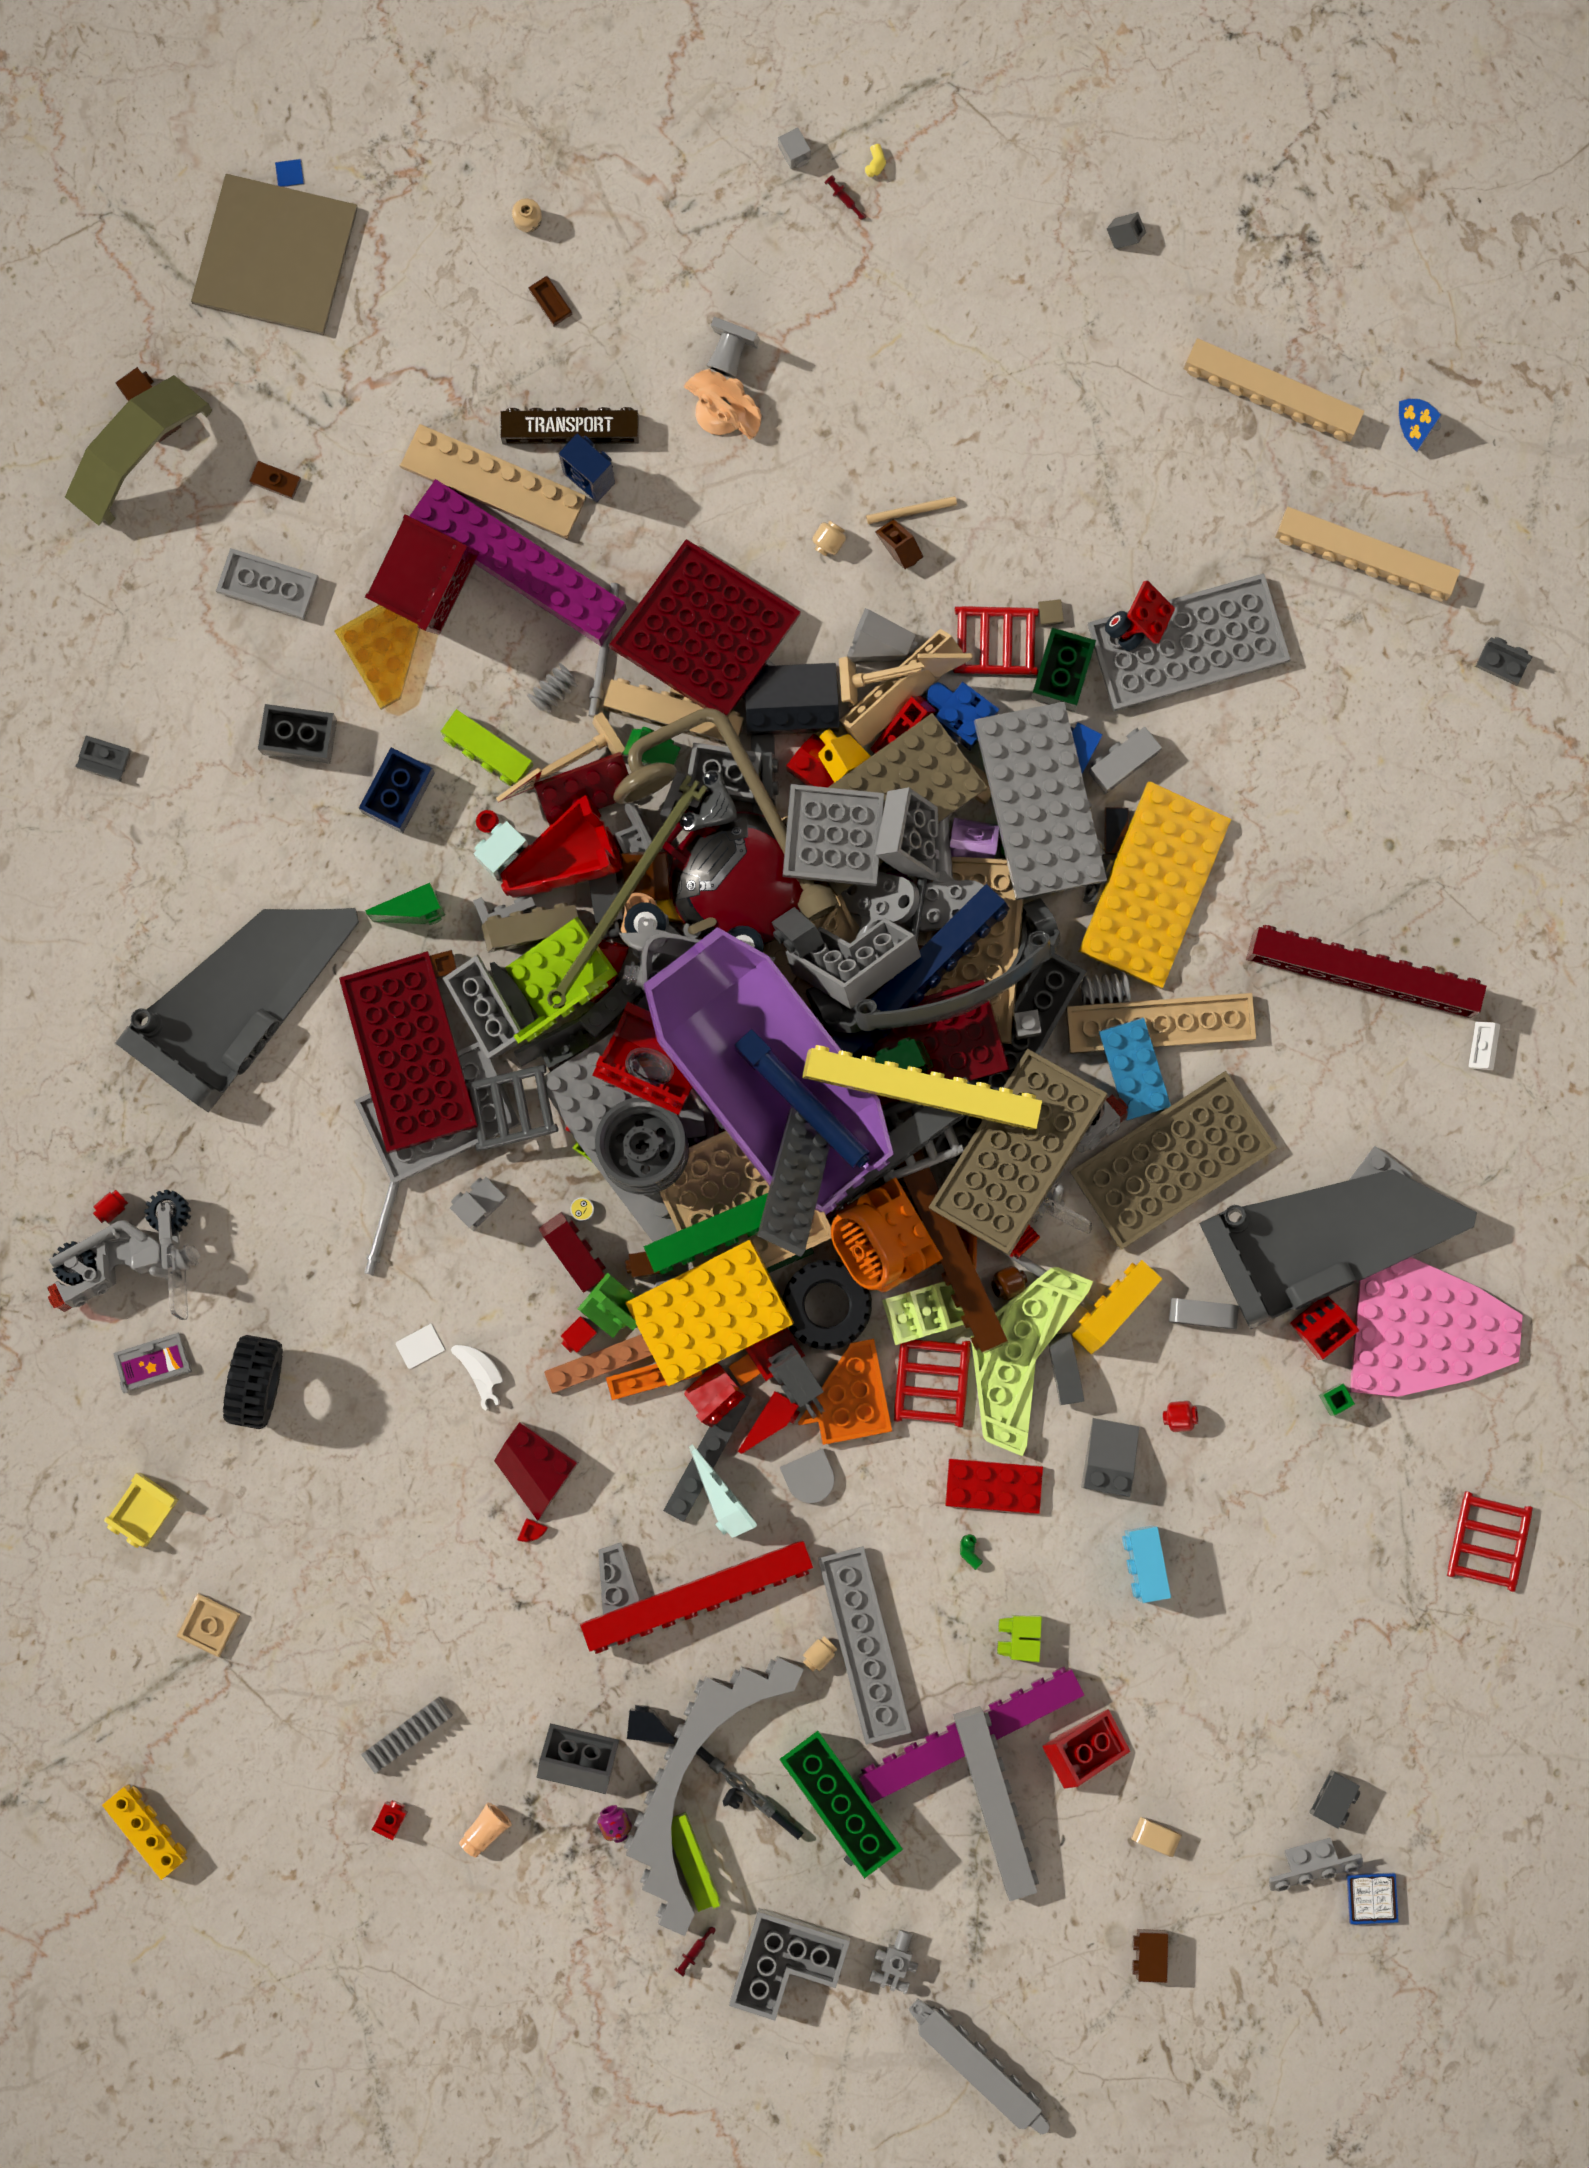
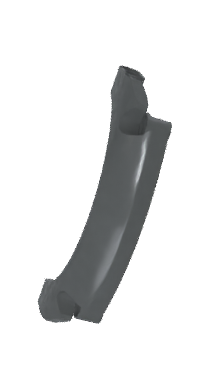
M1041 898L1023 904L1022 941L1018 954L1007 972L976 989L939 1002L908 1009L881 1012L877 1010V1005L873 1000H861L850 1009L816 987L806 990L807 998L821 1023L829 1031L840 1033H857L862 1030L871 1031L874 1029L887 1030L948 1020L968 1013L994 999L1031 973L1042 962L1049 960L1058 948L1061 939L1060 931L1054 916Z

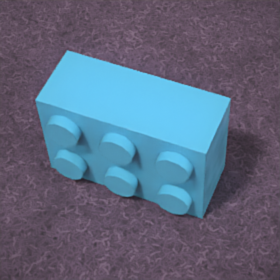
M1151 1525L1125 1530L1126 1536H1122L1124 1550L1129 1551L1130 1559L1126 1560L1129 1574L1134 1577V1583H1131L1133 1597L1138 1598V1601L1142 1603L1171 1598L1158 1527Z

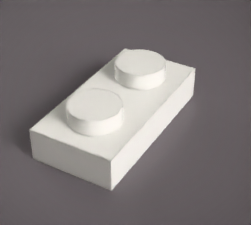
M1475 1022L1469 1068L1494 1070L1500 1024Z

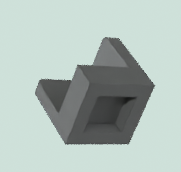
M1138 212L1117 217L1107 227L1110 239L1116 249L1137 244L1146 234Z

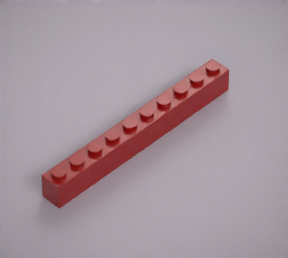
M801 1540L579 1624L589 1652L594 1650L595 1654L608 1650L609 1644L617 1642L619 1646L630 1642V1637L639 1634L640 1637L653 1633L652 1628L662 1625L663 1629L676 1624L675 1620L684 1617L685 1620L698 1616L697 1611L706 1608L707 1612L720 1608L719 1603L729 1600V1603H734L743 1599L742 1594L751 1591V1594L755 1595L765 1591L764 1586L773 1583L774 1587L787 1583L786 1578L795 1575L796 1579L810 1574L808 1570L812 1569L813 1565L805 1543Z

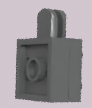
M792 1344L768 1359L772 1365L768 1369L779 1385L784 1383L781 1388L792 1404L797 1402L799 1407L804 1405L813 1419L817 1415L809 1405V1401L812 1400L821 1414L825 1412L816 1398L824 1391Z

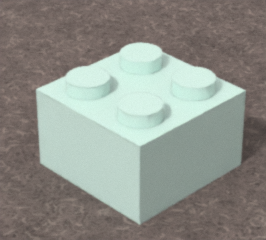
M507 821L503 825L501 823L496 825L491 831L493 835L487 841L485 839L480 841L475 847L476 851L473 853L477 861L497 881L501 878L500 874L528 846L526 839Z

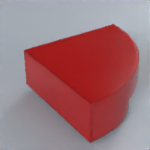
M526 1518L517 1540L522 1542L537 1540L545 1534L548 1527Z

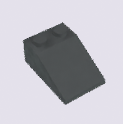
M1096 1418L1092 1419L1081 1488L1130 1497L1140 1426Z

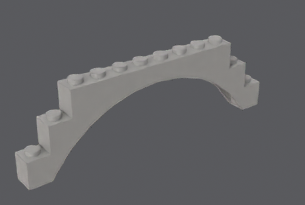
M777 1656L775 1661L770 1660L765 1672L768 1673V1677H764L742 1666L739 1671L735 1669L730 1679V1683L733 1684L732 1688L705 1676L703 1681L699 1679L694 1693L697 1694L694 1703L689 1701L684 1715L687 1716L684 1725L679 1723L674 1737L677 1738L674 1747H668L664 1756L667 1763L664 1769L659 1768L654 1779L657 1785L654 1791L649 1790L644 1803L647 1804L644 1814L639 1812L635 1820L634 1826L637 1827L634 1836L629 1834L624 1848L627 1849L626 1856L651 1867L650 1870L645 1869L640 1882L643 1883L642 1890L667 1901L666 1904L661 1903L656 1917H659V1925L685 1936L695 1915L679 1881L672 1853L671 1825L674 1803L686 1769L697 1750L714 1730L738 1711L762 1699L795 1691L804 1670L802 1667Z

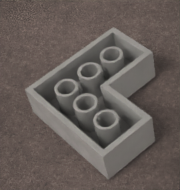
M886 918L851 943L819 927L817 930L824 942L822 945L802 958L794 952L786 951L793 974L850 1009L921 957L915 935Z
M758 1908L729 2006L775 2021L789 1974L836 1988L849 1947L850 1937Z

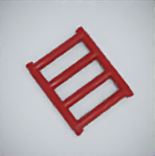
M956 606L954 608L955 615H958L957 644L963 653H966L967 616H981L980 665H966L964 663L953 669L954 673L1038 675V669L1035 667V619L1039 614L1038 608ZM990 616H1003V666L989 665ZM1013 617H1026V666H1012Z
M915 1339L900 1344L894 1421L899 1422L902 1419L955 1423V1426L963 1427L970 1341H962V1344ZM909 1348L961 1353L960 1366L908 1362ZM907 1372L959 1376L958 1389L946 1390L906 1386ZM905 1395L956 1400L955 1414L904 1409Z
M1465 1491L1448 1564L1447 1576L1455 1577V1575L1505 1586L1507 1590L1515 1592L1533 1507H1516L1475 1497L1469 1491ZM1471 1505L1522 1517L1519 1531L1469 1520ZM1470 1529L1516 1540L1514 1554L1464 1543L1465 1531ZM1461 1552L1511 1563L1509 1578L1458 1566Z

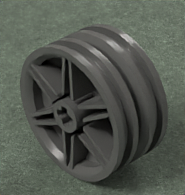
M640 1097L627 1099L613 1106L601 1119L596 1131L595 1150L598 1160L608 1178L617 1187L626 1192L638 1195L661 1192L673 1185L686 1168L689 1157V1143L680 1119L675 1113ZM639 1120L644 1122L643 1126H635V1123ZM659 1129L666 1130L664 1136L657 1135ZM623 1134L625 1136L624 1141L617 1142V1137ZM642 1145H646L648 1148L645 1153H641L639 1150ZM669 1153V1157L661 1159L660 1154ZM620 1159H628V1163L624 1166L620 1165L619 1161ZM644 1165L650 1167L648 1174L641 1172Z

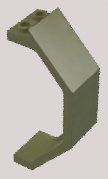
M175 375L130 399L86 448L65 498L98 526L103 521L111 525L116 518L110 512V509L126 476L165 433L199 413H202L207 418L212 412L211 407Z

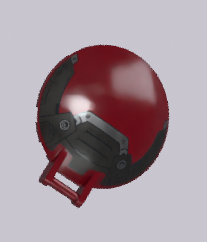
M687 808L685 813L692 811L689 808ZM737 812V818L730 823L706 827L694 832L690 831L675 849L670 844L683 830L680 827L679 820L662 847L674 857L670 871V892L673 904L684 924L687 923L690 926L710 917L716 919L714 926L701 931V934L698 936L701 939L717 927L728 932L736 926H749L761 935L764 944L770 943L776 939L773 935L775 929L771 922L793 907L801 912L798 902L803 889L797 878L783 877L784 853L763 815L752 812Z

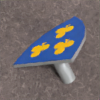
M1421 399L1399 401V420L1402 432L1410 446L1418 452L1432 430H1440L1441 423L1439 420L1442 414L1432 404Z

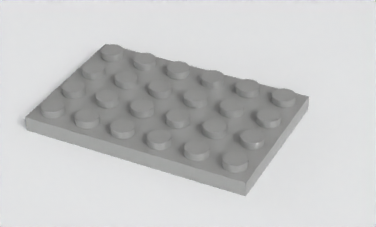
M479 1042L457 1052L466 1084L498 1076L490 1058L487 1059ZM500 1084L508 1129L511 1130L521 1124L503 1085ZM491 1087L478 1090L487 1140L500 1135ZM371 1093L354 1100L393 1185L467 1151L478 1143L476 1128H472L388 1154Z

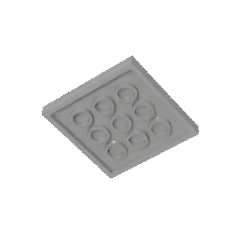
M791 784L783 877L876 886L879 857L875 853L882 822L884 793Z

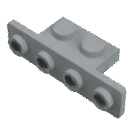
M633 803L625 804L624 809L631 821L632 827L614 833L613 838L621 854L645 852L652 842L650 839V829L647 825L643 824L641 820L642 814L638 805Z
M1331 1838L1286 1849L1285 1856L1291 1872L1270 1877L1269 1887L1271 1891H1285L1293 1885H1308L1315 1879H1330L1335 1877L1336 1874L1345 1871L1346 1873H1352L1363 1866V1858L1361 1854H1356L1338 1859Z

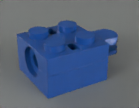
M963 681L955 692L944 684L937 682L930 686L927 693L928 701L940 710L935 717L949 736L969 751L978 741L974 724L975 719L998 715L999 708Z

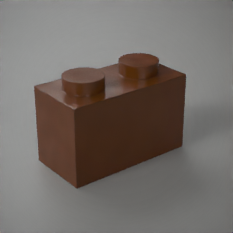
M1137 1929V1936L1133 1935L1132 1941L1133 1950H1137L1136 1960H1132V1975H1136L1138 1982L1167 1983L1168 1932L1166 1930Z

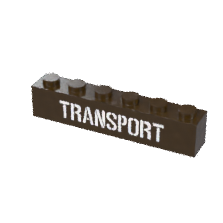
M557 407L553 408L552 411H543L541 408H530L529 411L508 408L506 411H501L502 444H567L576 434H579L582 438L584 436L588 437L594 444H639L638 410H634L631 407H623L620 410H611L607 407H601L597 410H588L584 407L575 408V410H565L564 408Z

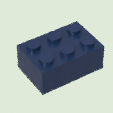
M576 434L558 453L562 471L566 477L598 503L615 484L612 459L605 452L601 451L599 453L593 448L595 445L588 437L584 436L582 438L579 434Z
M391 747L363 798L359 810L362 814L403 834L435 772L432 767Z

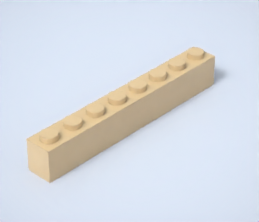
M1199 338L1196 339L1184 366V370L1192 377H1202L1213 386H1223L1236 396L1243 395L1250 398V401L1254 404L1269 406L1273 412L1278 414L1285 413L1298 423L1305 422L1312 425L1319 432L1326 431L1331 433L1339 441H1351L1364 414V410Z
M1288 506L1275 536L1284 545L1292 546L1293 544L1299 546L1306 553H1318L1323 555L1322 557L1325 560L1332 562L1337 560L1344 563V566L1349 569L1356 570L1358 568L1366 571L1365 573L1371 577H1383L1390 584H1402L1409 587L1408 589L1412 592L1429 594L1436 601H1447L1460 573V570Z

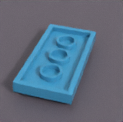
M1139 1018L1099 1031L1126 1121L1169 1108L1171 1104L1145 1019Z

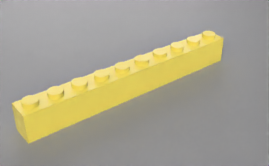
M816 1045L815 1048L808 1050L802 1078L1028 1130L1037 1129L1042 1101L1037 1100L1036 1095L1022 1093V1096L1013 1094V1090L1001 1087L999 1091L990 1089L991 1085L977 1082L976 1085L967 1084V1079L954 1077L953 1080L945 1079V1074L931 1072L928 1075L921 1073L922 1069L908 1066L906 1070L898 1068V1063L889 1061L880 1064L875 1062V1058L862 1056L861 1059L852 1057L853 1053L839 1051L836 1054L829 1052L830 1048Z

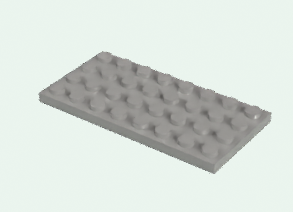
M1264 573L1168 600L1174 606L1175 611L1158 644H1154L1145 635L1139 646L1131 651H1125L1118 644L1120 637L1112 638L1105 631V625L1110 617L1088 622L1087 624L1091 639L1096 640L1094 649L1113 711L1284 664L1291 660Z
M1065 702L975 719L974 724L1016 900L1106 882L1107 878Z

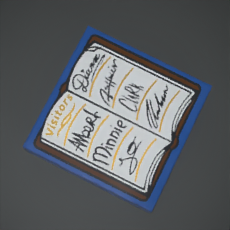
M1395 1873L1347 1875L1350 1924L1398 1922Z

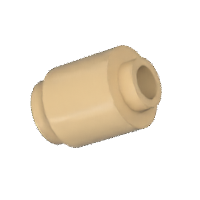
M823 1636L821 1640L817 1639L803 1654L805 1657L803 1663L812 1672L815 1669L820 1672L835 1656L834 1653L837 1651V1648Z

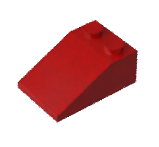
M1109 1709L1063 1732L1042 1746L1064 1789L1079 1787L1131 1752Z

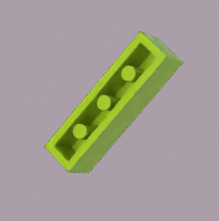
M457 709L440 731L446 744L452 748L455 746L463 750L462 754L471 761L474 758L482 763L480 766L490 774L493 771L501 776L499 779L510 787L526 777L534 766L532 760Z

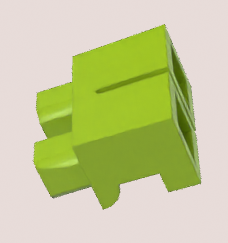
M1012 1615L1011 1618H1000L998 1632H1010L1011 1637L1010 1642L998 1641L997 1654L1009 1656L1011 1660L1040 1662L1041 1641L1039 1639L1019 1638H1041L1042 1617L1040 1615Z

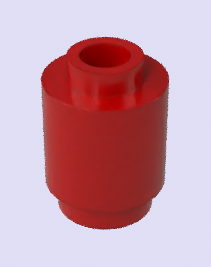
M117 1190L112 1193L109 1192L93 1206L96 1210L93 1214L101 1223L106 1221L109 1224L126 1209L125 1206L128 1202Z

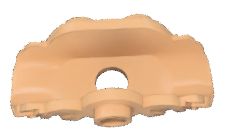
M706 369L696 373L685 383L684 388L699 398L695 416L703 430L711 434L723 435L738 429L749 440L756 436L761 425L762 416L760 409L755 405L753 399L749 395L744 394V386L740 380L736 378L726 379L721 373ZM723 399L728 400L730 405L726 403Z

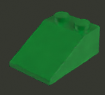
M430 882L365 910L373 922L429 923V925L440 922L442 920L441 917L445 916L438 896Z

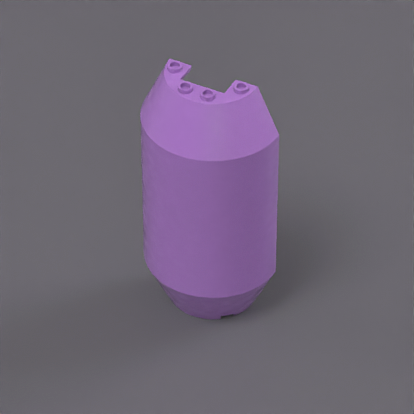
M717 927L643 984L657 1042L769 1186L788 1113L792 1106L757 1070H754L735 1051L734 1045L751 1029L771 1048V1051L870 1151L868 1155L870 1160L862 1168L857 1166L853 1169L830 1146L815 1210L828 1214L837 1206L836 1203L848 1195L846 1193L847 1189L851 1186L855 1189L865 1181L863 1176L874 1169L880 1171L890 1163L888 1158L893 1155V1150L880 1099L877 1095L802 1078L809 1049L819 1045L830 1048L829 1052L836 1054L842 1050L768 955Z

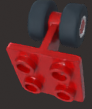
M1148 580L1143 581L1128 614L1125 611H1119L1112 615L1105 625V631L1112 638L1120 637L1118 644L1125 651H1131L1139 646L1145 635L1154 644H1158L1175 608Z

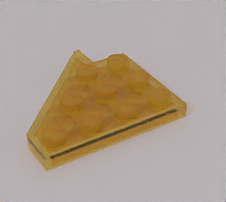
M377 605L334 631L382 710L402 697L420 628L417 627L418 624Z

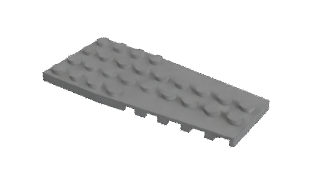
M613 1032L544 1077L548 1097L575 1140L652 1242H655L677 1232L660 1192L638 1195L620 1189L606 1175L595 1150L596 1131L604 1115L616 1104L627 1099L638 1098L636 1095L592 1076L599 1056L603 1055L614 1034ZM635 1057L631 1058L628 1061L630 1072L635 1077L651 1084ZM641 1120L635 1123L636 1127L644 1125V1122ZM659 1129L657 1133L658 1136L666 1134L664 1129ZM623 1134L619 1135L617 1142H623L625 1136ZM642 1145L639 1150L641 1153H645L648 1148L646 1145ZM669 1153L660 1154L661 1159L669 1157ZM620 1159V1165H626L628 1159ZM644 1165L641 1172L648 1174L650 1170L647 1165Z

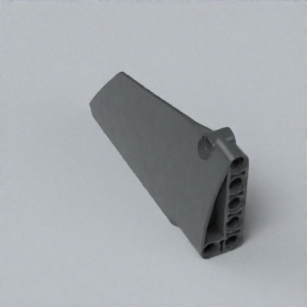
M356 908L263 909L162 998L147 1009L139 1008L135 1010L131 1015V1024L126 1027L115 1044L209 1113L236 1076L243 1074L253 1063L358 925L359 920ZM148 1017L147 1023L142 1026V1020Z
M1391 1169L1242 1207L1231 1205L1225 1211L1199 1224L1249 1328L1252 1329L1292 1309L1298 1310L1474 1228L1477 1212ZM1234 1212H1239L1242 1218L1238 1222H1232L1229 1216Z

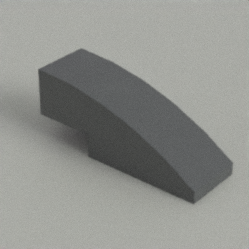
M491 962L490 966L495 985L508 1008H512L520 1029H524L535 1021L533 1013L516 983L495 962Z
M1071 1333L1056 1334L1048 1345L1059 1404L1066 1405L1084 1402Z

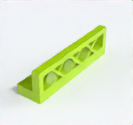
M686 1812L676 1815L672 1818L671 1825L672 1845L696 1908L700 1912L712 1906L713 1909L719 1907L721 1901Z

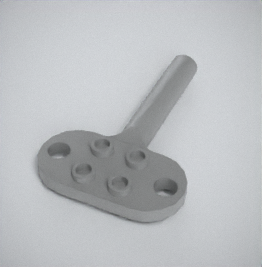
M948 817L938 824L935 849L939 850V859L936 860V872H940V880H933V882L926 884L919 932L939 931L984 886L974 880H954ZM909 898L905 900L904 908L908 906L910 902ZM912 917L904 922L909 928H911Z
M878 872L876 886L854 884L841 894L848 910L862 918L856 939L884 918L895 924H902L908 921L915 914L920 899L919 890L913 882L903 877ZM855 885H857V890H856V892L852 895V894H851L852 888H853ZM909 898L910 902L908 906L904 908V902L906 899Z

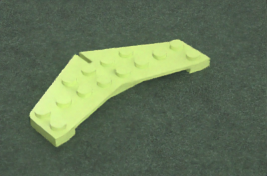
M1059 1267L1049 1269L1022 1293L1014 1297L995 1313L1009 1343L985 1354H982L981 1350L976 1351L972 1343L982 1432L987 1442L1023 1456L1028 1442L1036 1359L1089 1293L1093 1281Z

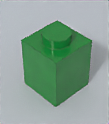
M1338 1384L1319 1395L1330 1416H1335L1355 1405L1344 1384Z

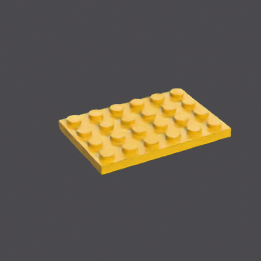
M751 1239L626 1302L668 1387L794 1324Z

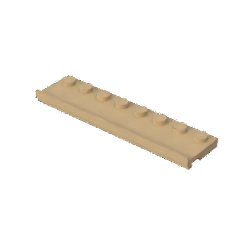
M419 424L408 450L399 465L404 470L432 482L436 479L457 493L566 540L586 500V495Z

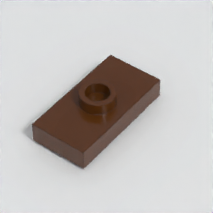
M258 461L249 482L293 500L301 477Z

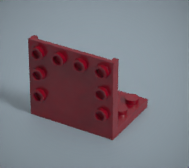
M404 514V519L365 598L418 624L417 627L424 631L440 635L480 552Z

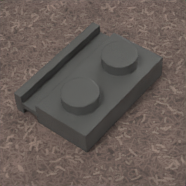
M86 735L79 754L78 763L75 767L121 782L131 750Z

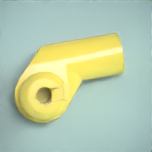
M875 144L870 147L873 160L870 162V165L865 167V173L868 177L878 176L886 165L881 144Z

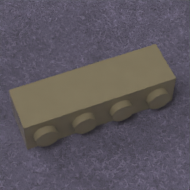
M560 903L554 905L553 909L548 910L545 907H538L532 909V913L524 914L523 911H516L510 913V917L501 918V915L488 917L487 921L482 925L487 952L542 942L575 917H578L576 906Z

